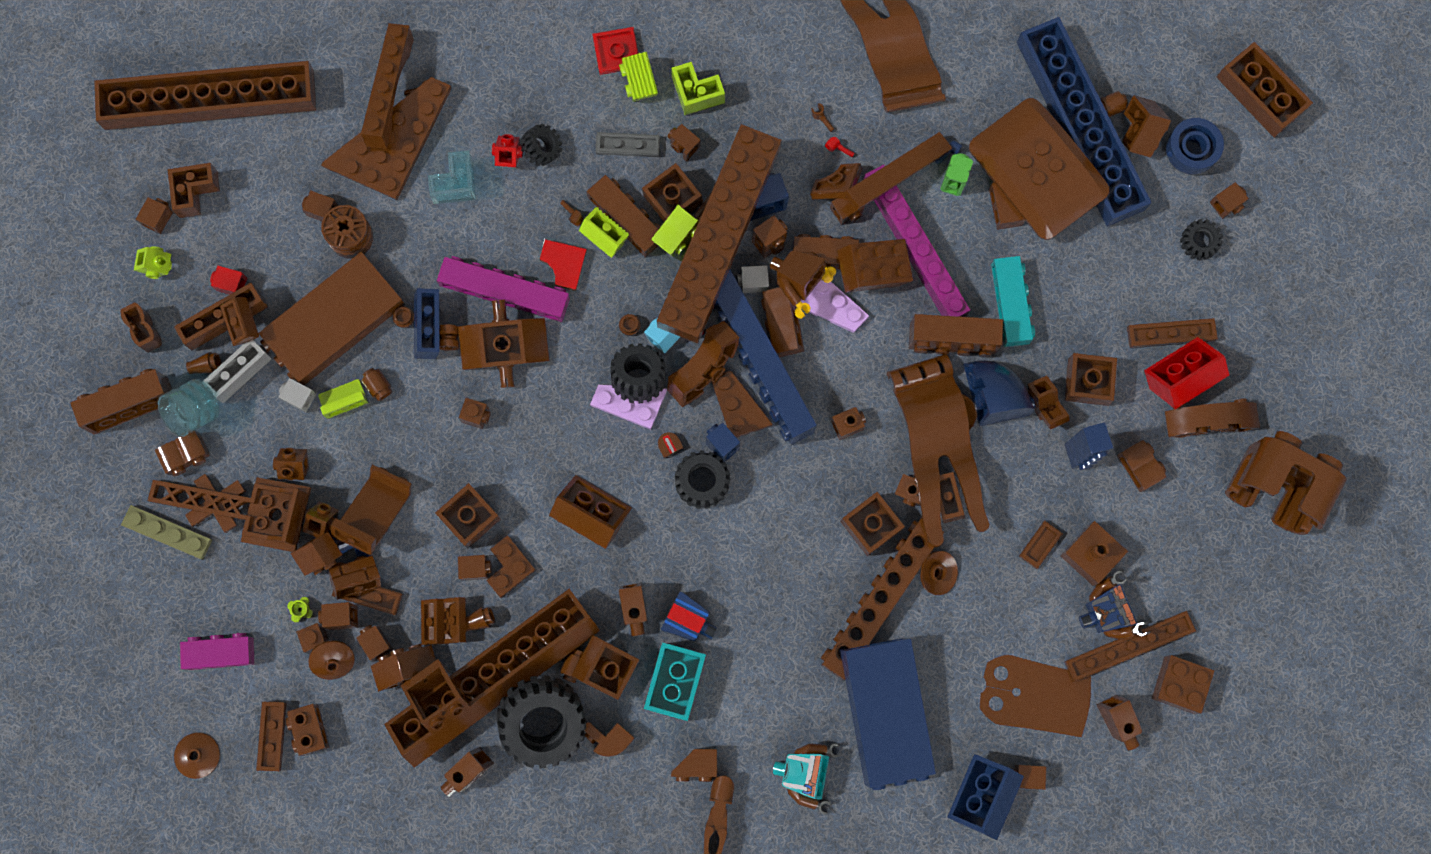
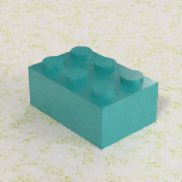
M662 642L644 709L688 722L706 654Z

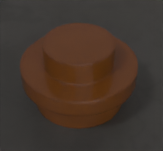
M399 307L393 313V321L398 327L407 328L414 322V312L409 307Z
M627 314L619 321L620 331L624 335L633 336L640 330V320L635 315Z

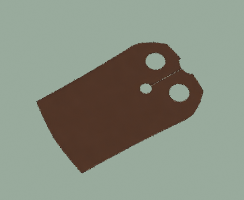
M1003 655L987 662L983 677L986 681V688L980 696V710L993 723L1082 737L1090 707L1091 675L1073 682L1067 669L1012 655ZM999 666L1005 667L1008 671V677L1003 681L997 680L994 676V670ZM1014 688L1020 689L1021 693L1019 696L1012 694ZM992 697L1002 699L1003 707L1001 710L994 711L990 708L989 701Z

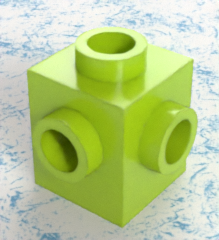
M156 246L138 249L134 271L144 273L147 278L159 279L161 276L168 275L172 266L170 261L171 254L163 252V248Z

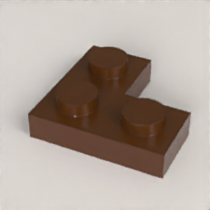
M508 535L490 549L504 566L486 580L500 598L536 571Z

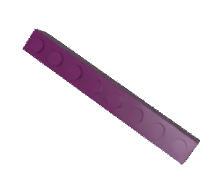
M883 164L880 167L866 173L864 179L869 177L876 171L880 170L885 165ZM895 186L876 198L874 202L896 239H905L909 261L942 316L967 317L970 308L898 187Z

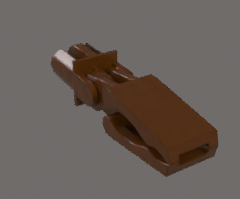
M719 776L712 783L709 801H715L711 808L705 827L704 854H709V839L715 830H717L719 835V845L715 854L722 853L726 840V803L732 804L734 783L727 776Z

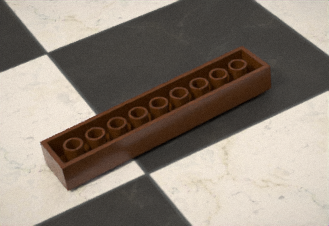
M309 61L94 80L96 122L104 130L316 110L314 70Z
M743 124L740 125L658 316L657 328L697 344L699 343L779 154L781 139Z
M569 588L452 674L453 679L470 706L462 715L454 718L441 730L431 734L421 724L410 705L384 725L402 757L415 768L499 706L502 697H508L507 691L511 687L515 689L518 687L517 682L523 679L525 682L531 681L530 677H538L600 630ZM445 680L419 698V701L427 715L430 716L454 699L455 695Z

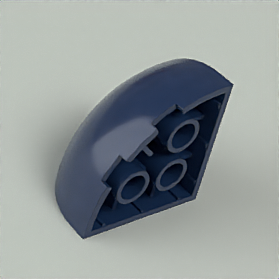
M988 360L963 364L972 401L976 407L979 427L1030 416L1034 412V399L1029 395L1022 380L1010 368Z

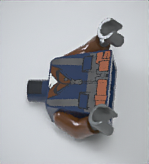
M1118 570L1114 573L1113 577L1110 576L1101 581L1089 595L1090 602L1086 603L1089 613L1079 616V622L1083 629L1094 625L1098 633L1103 632L1106 637L1121 640L1136 637L1137 635L1146 636L1150 634V632L1143 633L1141 631V626L1148 623H1137L1121 584H1124L1128 577L1125 580H1120L1118 574L1124 570Z

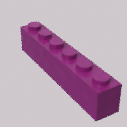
M455 256L451 258L444 257L436 280L440 287L488 301L497 300L498 304L499 300L505 299V305L559 322H563L570 301L569 293H566V290L561 287H554L553 289L546 287V284L534 280L533 283L525 281V278L520 275L513 274V277L505 275V272L496 268L488 270L476 262H472V265L464 263L463 259Z

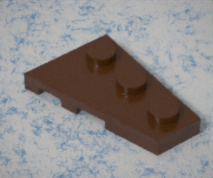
M732 371L723 373L716 382L711 381L726 426L736 438L773 425Z

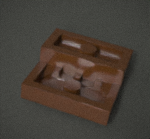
M465 597L421 600L422 645L466 643Z

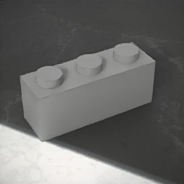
M251 340L235 351L202 384L217 400L224 403L272 358L254 340Z

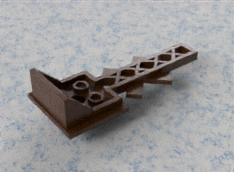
M207 474L194 481L197 488L158 480L152 481L147 501L192 510L185 515L192 527L213 514L224 533H227L237 526L233 518L245 520L241 538L242 543L289 552L297 549L311 487L257 477L252 496L248 498L240 496L246 491L239 480L222 491L217 492ZM159 486L165 487L169 493L162 499L156 498ZM186 491L189 498L180 503L177 495ZM203 496L205 502L200 505L197 500ZM228 503L231 504V506H230L229 508H227V507L225 506V505H227ZM245 503H250L248 514L243 515L239 507ZM281 510V518L274 521L272 518L273 512Z

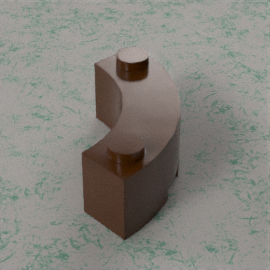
M725 321L706 329L704 340L696 354L681 369L668 376L667 391L681 407L688 405L705 393L703 388L711 381L716 382L726 370L724 365L728 358L734 357L740 337Z
M1246 398L1237 399L1234 402L1186 407V404H1183L1177 409L1173 408V410L1165 411L1168 437L1172 438L1207 434L1208 429L1211 432L1221 431V433H1240L1260 429L1257 404L1255 402H1248Z

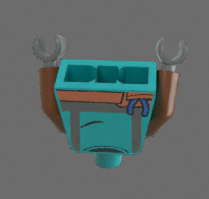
M809 743L796 749L794 754H788L786 763L776 761L773 767V774L783 777L782 786L787 788L788 794L797 804L813 810L817 808L820 813L826 815L828 812L822 811L821 806L825 803L831 805L830 802L822 799L829 757L836 758L840 756L834 755L831 751L832 747H840V745L831 744L827 747L826 744Z

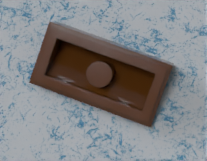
M234 297L220 306L233 346L259 337L247 298Z

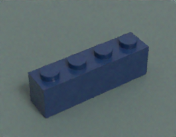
M1105 422L1083 428L1064 444L1072 469L1079 467L1080 471L1093 467L1092 465L1103 460V457L1108 456L1107 452L1113 449Z

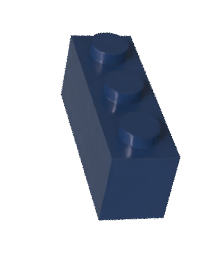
M417 288L414 294V358L436 359L439 354V289Z

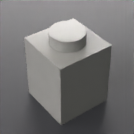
M768 266L741 267V274H737V282L739 287H742L743 293H758L769 289Z
M289 378L280 387V395L278 397L306 413L317 394L308 387Z

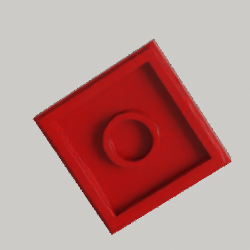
M634 27L592 34L600 75L620 72L619 64H622V58L639 54Z

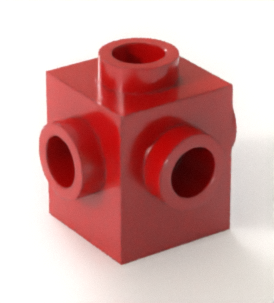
M511 134L498 135L496 143L492 144V156H495V166H517L519 158L523 157L521 150L523 146L520 145V137H514Z

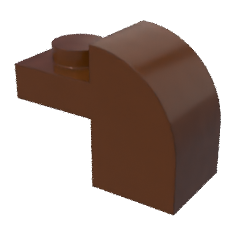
M1047 375L1027 384L1028 393L1035 402L1034 410L1040 420L1043 419L1050 430L1070 421L1069 414L1059 402L1058 390Z
M590 722L586 724V729L584 730L586 731L585 737L592 744L596 741L599 743L593 751L606 757L622 753L635 739L619 723L606 736Z

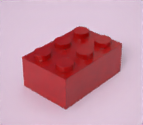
M1199 337L1144 370L1149 389L1174 409L1179 408L1229 376L1225 356Z

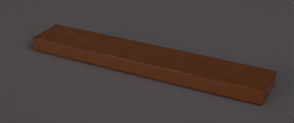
M938 132L857 183L844 194L858 211L950 152L952 147L944 136Z
M1184 611L1141 629L1143 633L1150 632L1149 635H1137L1136 637L1122 640L1117 639L1064 661L1072 681L1076 682L1195 632L1196 629L1188 612Z

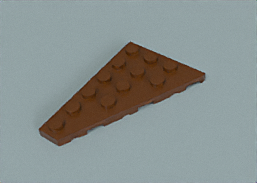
M431 77L393 107L392 131L387 149L366 147L360 132L324 160L321 166L394 200H398L452 89L451 85Z

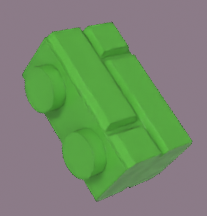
M961 153L952 155L940 188L943 192L956 196L961 195L973 164L972 159Z

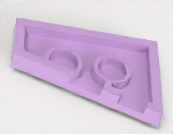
M822 279L805 301L801 300L802 303L810 305V314L824 318L853 333L869 317L867 313L832 282L825 283Z
M598 385L590 406L651 430L667 389H663L662 392L659 391V396L657 398L653 396L652 401L647 402V400H643V403L638 404V401L629 403V399L625 401L621 399V394L617 395L612 385Z

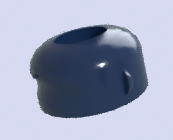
M1189 118L1178 124L1170 134L1166 145L1167 157L1169 162L1178 171L1190 175L1200 174L1212 168L1219 160L1224 150V139L1220 130L1212 122L1202 118ZM1186 141L1196 142L1200 146L1202 153L1198 155L1190 153L1186 148Z

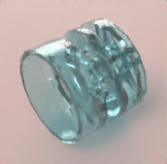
M199 379L190 380L178 387V389H173L163 394L158 400V409L162 420L174 434L182 437L196 431L200 426L203 427L214 421L219 415V405L211 389Z

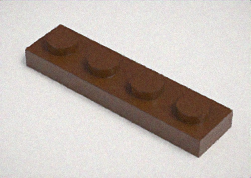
M1215 318L1136 324L1127 327L1130 348L1186 344L1197 337L1204 342L1216 341L1218 339Z

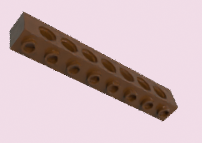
M922 518L919 522L913 521L907 530L910 532L908 538L900 540L895 548L898 550L895 557L890 556L883 565L886 569L883 575L877 574L871 583V586L874 588L870 594L864 593L858 602L861 607L857 613L852 611L845 621L849 624L845 631L839 630L833 639L836 644L832 650L827 648L820 658L824 661L821 666L842 681L845 680L842 659L837 653L839 647L849 649L869 645L923 565L925 559L934 549L926 535ZM913 538H920L923 541V547L920 549L914 547L912 543ZM905 555L911 559L909 567H905L900 563L901 556ZM889 574H896L898 576L899 583L897 585H892L888 582ZM877 592H883L886 595L887 600L885 603H878L876 601L875 594ZM865 610L873 612L874 620L872 622H867L863 619V612ZM857 628L861 631L862 637L860 640H853L851 638V629Z

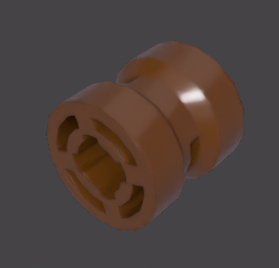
M439 325V350L450 351L459 349V341L457 340L459 326Z

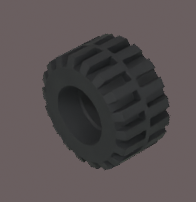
M638 343V346L629 344L628 348L622 347L620 353H615L610 367L611 385L617 395L621 394V399L624 401L629 399V403L638 401V404H641L643 400H647V402L652 401L653 396L657 398L659 391L662 392L664 389L666 372L664 358L662 355H659V351L657 349L652 350L650 345L644 347L642 343ZM635 369H642L649 374L645 377L634 378L627 373Z
M704 450L700 451V453H690V456H685L683 461L679 462L677 471H675L677 493L683 501L687 502V505L696 506L697 509H701V507L708 509L712 505H718L719 501L725 498L729 490L730 472L727 464L722 461L719 455L715 456L710 451L709 453H704ZM699 468L709 469L716 478L714 487L705 492L693 489L689 482L691 473Z

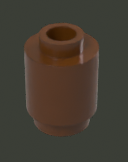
M1119 91L1100 98L1109 117L1125 111L1128 105L1125 94H1121Z
M371 368L363 373L364 378L361 381L371 396L376 398L377 401L385 399L393 392L390 383L380 369L375 370Z
M575 649L566 656L560 672L564 674V680L576 683L577 679L572 674L584 652Z

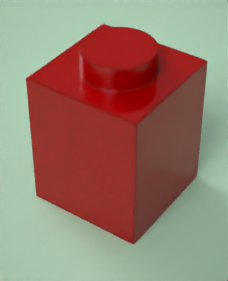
M217 266L216 271H213L211 274L210 286L218 292L230 295L244 287L248 278L242 272Z

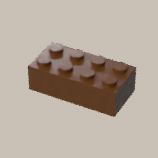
M1255 42L1229 62L1216 77L1274 138L1313 104Z
M915 314L909 328V349L914 350L915 353H927L928 350L936 351V354L939 355L957 352L959 356H969L970 353H978L980 357H992V354L995 355L1002 346L1003 319Z
M146 369L141 371L140 375L136 377H126L119 380V383L113 386L106 385L100 387L98 392L93 394L80 395L76 398L77 400L70 402L78 426L95 435L177 401L169 379L156 369Z

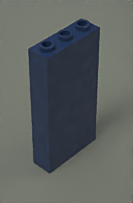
M911 638L894 639L840 650L864 784L872 788V790H882L886 788L887 784L894 783L895 786L907 784V780L916 778V781L928 780L929 775H934L936 772Z

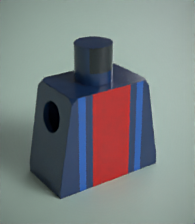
M680 591L661 627V631L696 642L699 634L712 639L717 627L706 622L709 616V612Z

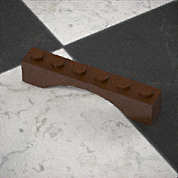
M388 23L361 131L366 147L387 149L392 131V115L397 84L402 69L410 57L414 41L409 25Z

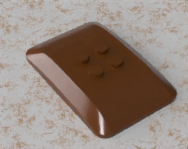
M1028 98L1022 101L970 141L969 151L1041 239L1050 240L1102 202L1109 194V186L1104 178L1037 99Z

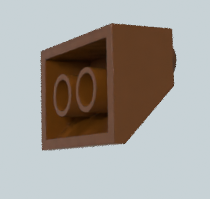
M575 475L557 496L549 516L606 549L615 538L632 507Z

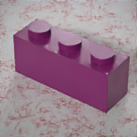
M235 633L233 638H224V635H211L210 640H202V637H188V642H180L181 670L255 665L254 638L248 637L247 633Z

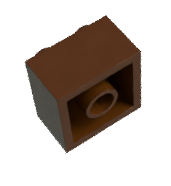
M677 163L642 187L644 197L664 222L678 205L691 213L703 204L702 195Z
M1073 353L1068 358L1065 401L1103 406L1110 405L1114 401L1117 358Z
M469 483L435 512L467 549L501 520Z
M878 492L849 512L840 521L866 556H869L905 527Z
M593 635L572 676L619 700L639 659Z
M1173 655L1164 656L1151 699L1192 714H1202L1214 670Z

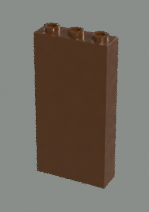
M360 252L258 333L262 337L260 343L267 351L272 350L276 354L273 359L281 368L285 366L289 370L287 376L290 379L306 385L391 317L397 308L405 304L366 256Z

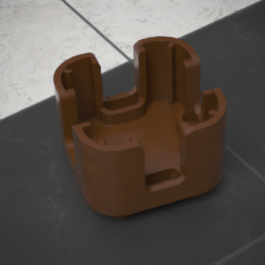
M1277 431L1274 438L1264 437L1248 447L1225 494L1233 502L1247 508L1253 505L1260 490L1274 496L1279 493L1283 486L1285 492L1271 518L1272 523L1291 533L1306 535L1310 532L1312 526L1319 530L1323 528L1347 479L1340 472L1343 464L1338 459L1323 453H1318L1315 458L1300 450L1303 443L1299 438L1284 431Z

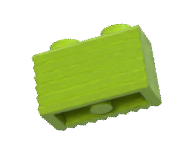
M647 52L622 58V64H619L622 77L626 76L628 85H625L627 97H632L634 102L657 96L658 92Z
M595 207L583 220L578 230L611 258L620 250L629 236L628 232L622 230V227L615 224V221L605 216V213H602V210H599L598 207Z

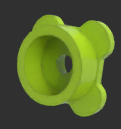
M302 597L300 600L288 603L287 607L292 615L291 620L293 622H299L300 619L305 617H312L313 611L309 608L308 598Z

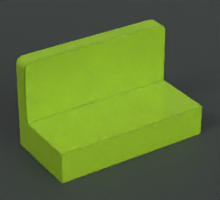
M358 379L318 395L322 405L320 407L321 412L327 419L368 403L361 382Z

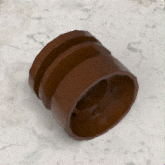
M339 205L325 214L321 223V232L326 242L337 255L349 259L354 258L360 252L365 254L370 249L373 242V231L360 210L350 205Z

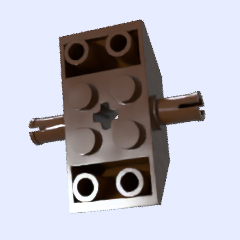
M493 300L491 301L494 316L492 322L458 327L462 369L497 367L500 372V387H507L506 378L508 380V387H514L512 370L514 365L550 361L545 318L509 321L506 314V300H499L500 309L498 301ZM503 337L505 341H508V345L505 346L504 350L498 346V342H501Z

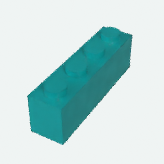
M1020 256L994 259L991 268L999 319H1003V346L1010 347L1030 344L1035 337V327L1030 323L1032 308L1031 304H1027L1026 296L1029 295L1028 284L1024 283L1023 275H1025L1024 262L1021 263Z

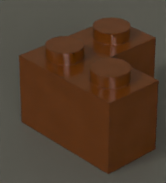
M1133 95L1124 112V115L1132 124L1122 143L1129 152L1151 158L1172 120L1155 101Z
M211 163L167 169L172 211L179 218L201 215L199 194L220 191L218 171Z
M417 644L409 647V651H404V648H400L390 652L391 654L379 657V662L371 665L378 692L404 684L435 662L436 658L432 645L422 647V644Z

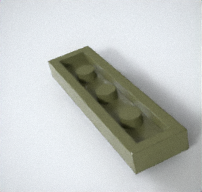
M130 505L121 523V526L201 560L204 559L212 542V539Z

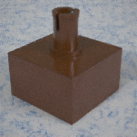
M1093 521L1060 556L1092 586H1095L1106 577L1128 551L1097 522Z

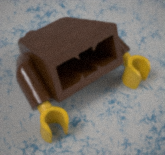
M791 251L785 260L774 257L770 263V269L777 271L778 286L793 306L796 305L795 315L799 319L805 317L801 309L806 314L811 310L810 305L802 303L801 300L805 301L821 279L825 283H830L836 274V269L831 266L827 268L825 258L819 257L814 252Z

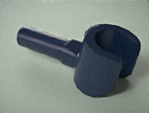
M952 141L950 143L952 150L937 159L935 163L937 165L941 164L950 153L958 154L962 145Z

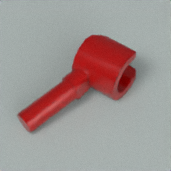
M831 137L825 143V147L830 152L837 148L850 157H853L855 154L845 148L836 137Z

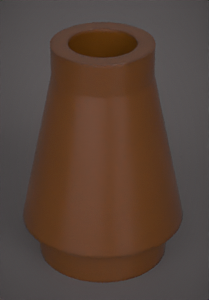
M208 352L187 362L186 368L189 374L213 373L222 363L217 353Z
M482 606L467 616L466 632L491 627L495 623L492 609L489 606L486 608Z

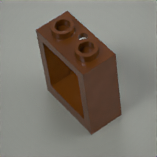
M439 659L401 685L421 724L431 734L441 730L447 723L470 708L449 670ZM446 680L455 698L428 716L419 698Z

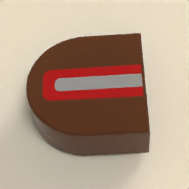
M664 433L658 439V448L664 459L684 449L679 438L674 433Z

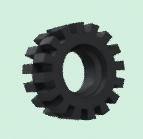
M545 124L535 125L522 136L521 145L524 147L521 150L522 152L526 151V159L531 158L530 163L536 162L535 165L545 166L560 156L562 141H558V139L561 137L559 134L557 136L554 134L556 132L555 129L550 130L551 126H545ZM537 138L544 142L546 152L539 148Z
M1198 219L1197 222L1193 221L1182 232V238L1180 239V243H1183L1181 248L1182 250L1186 249V255L1191 254V259L1197 257L1199 261L1203 258L1207 260L1221 248L1223 234H1219L1220 227H1214L1216 223L1209 224L1210 220L1208 219L1204 222L1202 219ZM1196 233L1206 234L1209 238L1208 246L1199 247L1196 245L1194 235Z

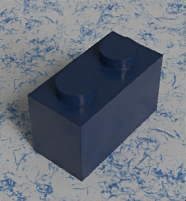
M721 423L719 426L715 424L706 432L708 434L706 436V445L716 456L719 455L723 462H726L740 450V441L724 423Z

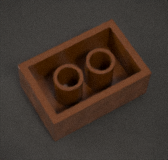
M905 239L856 243L837 250L845 293L899 287L913 281Z

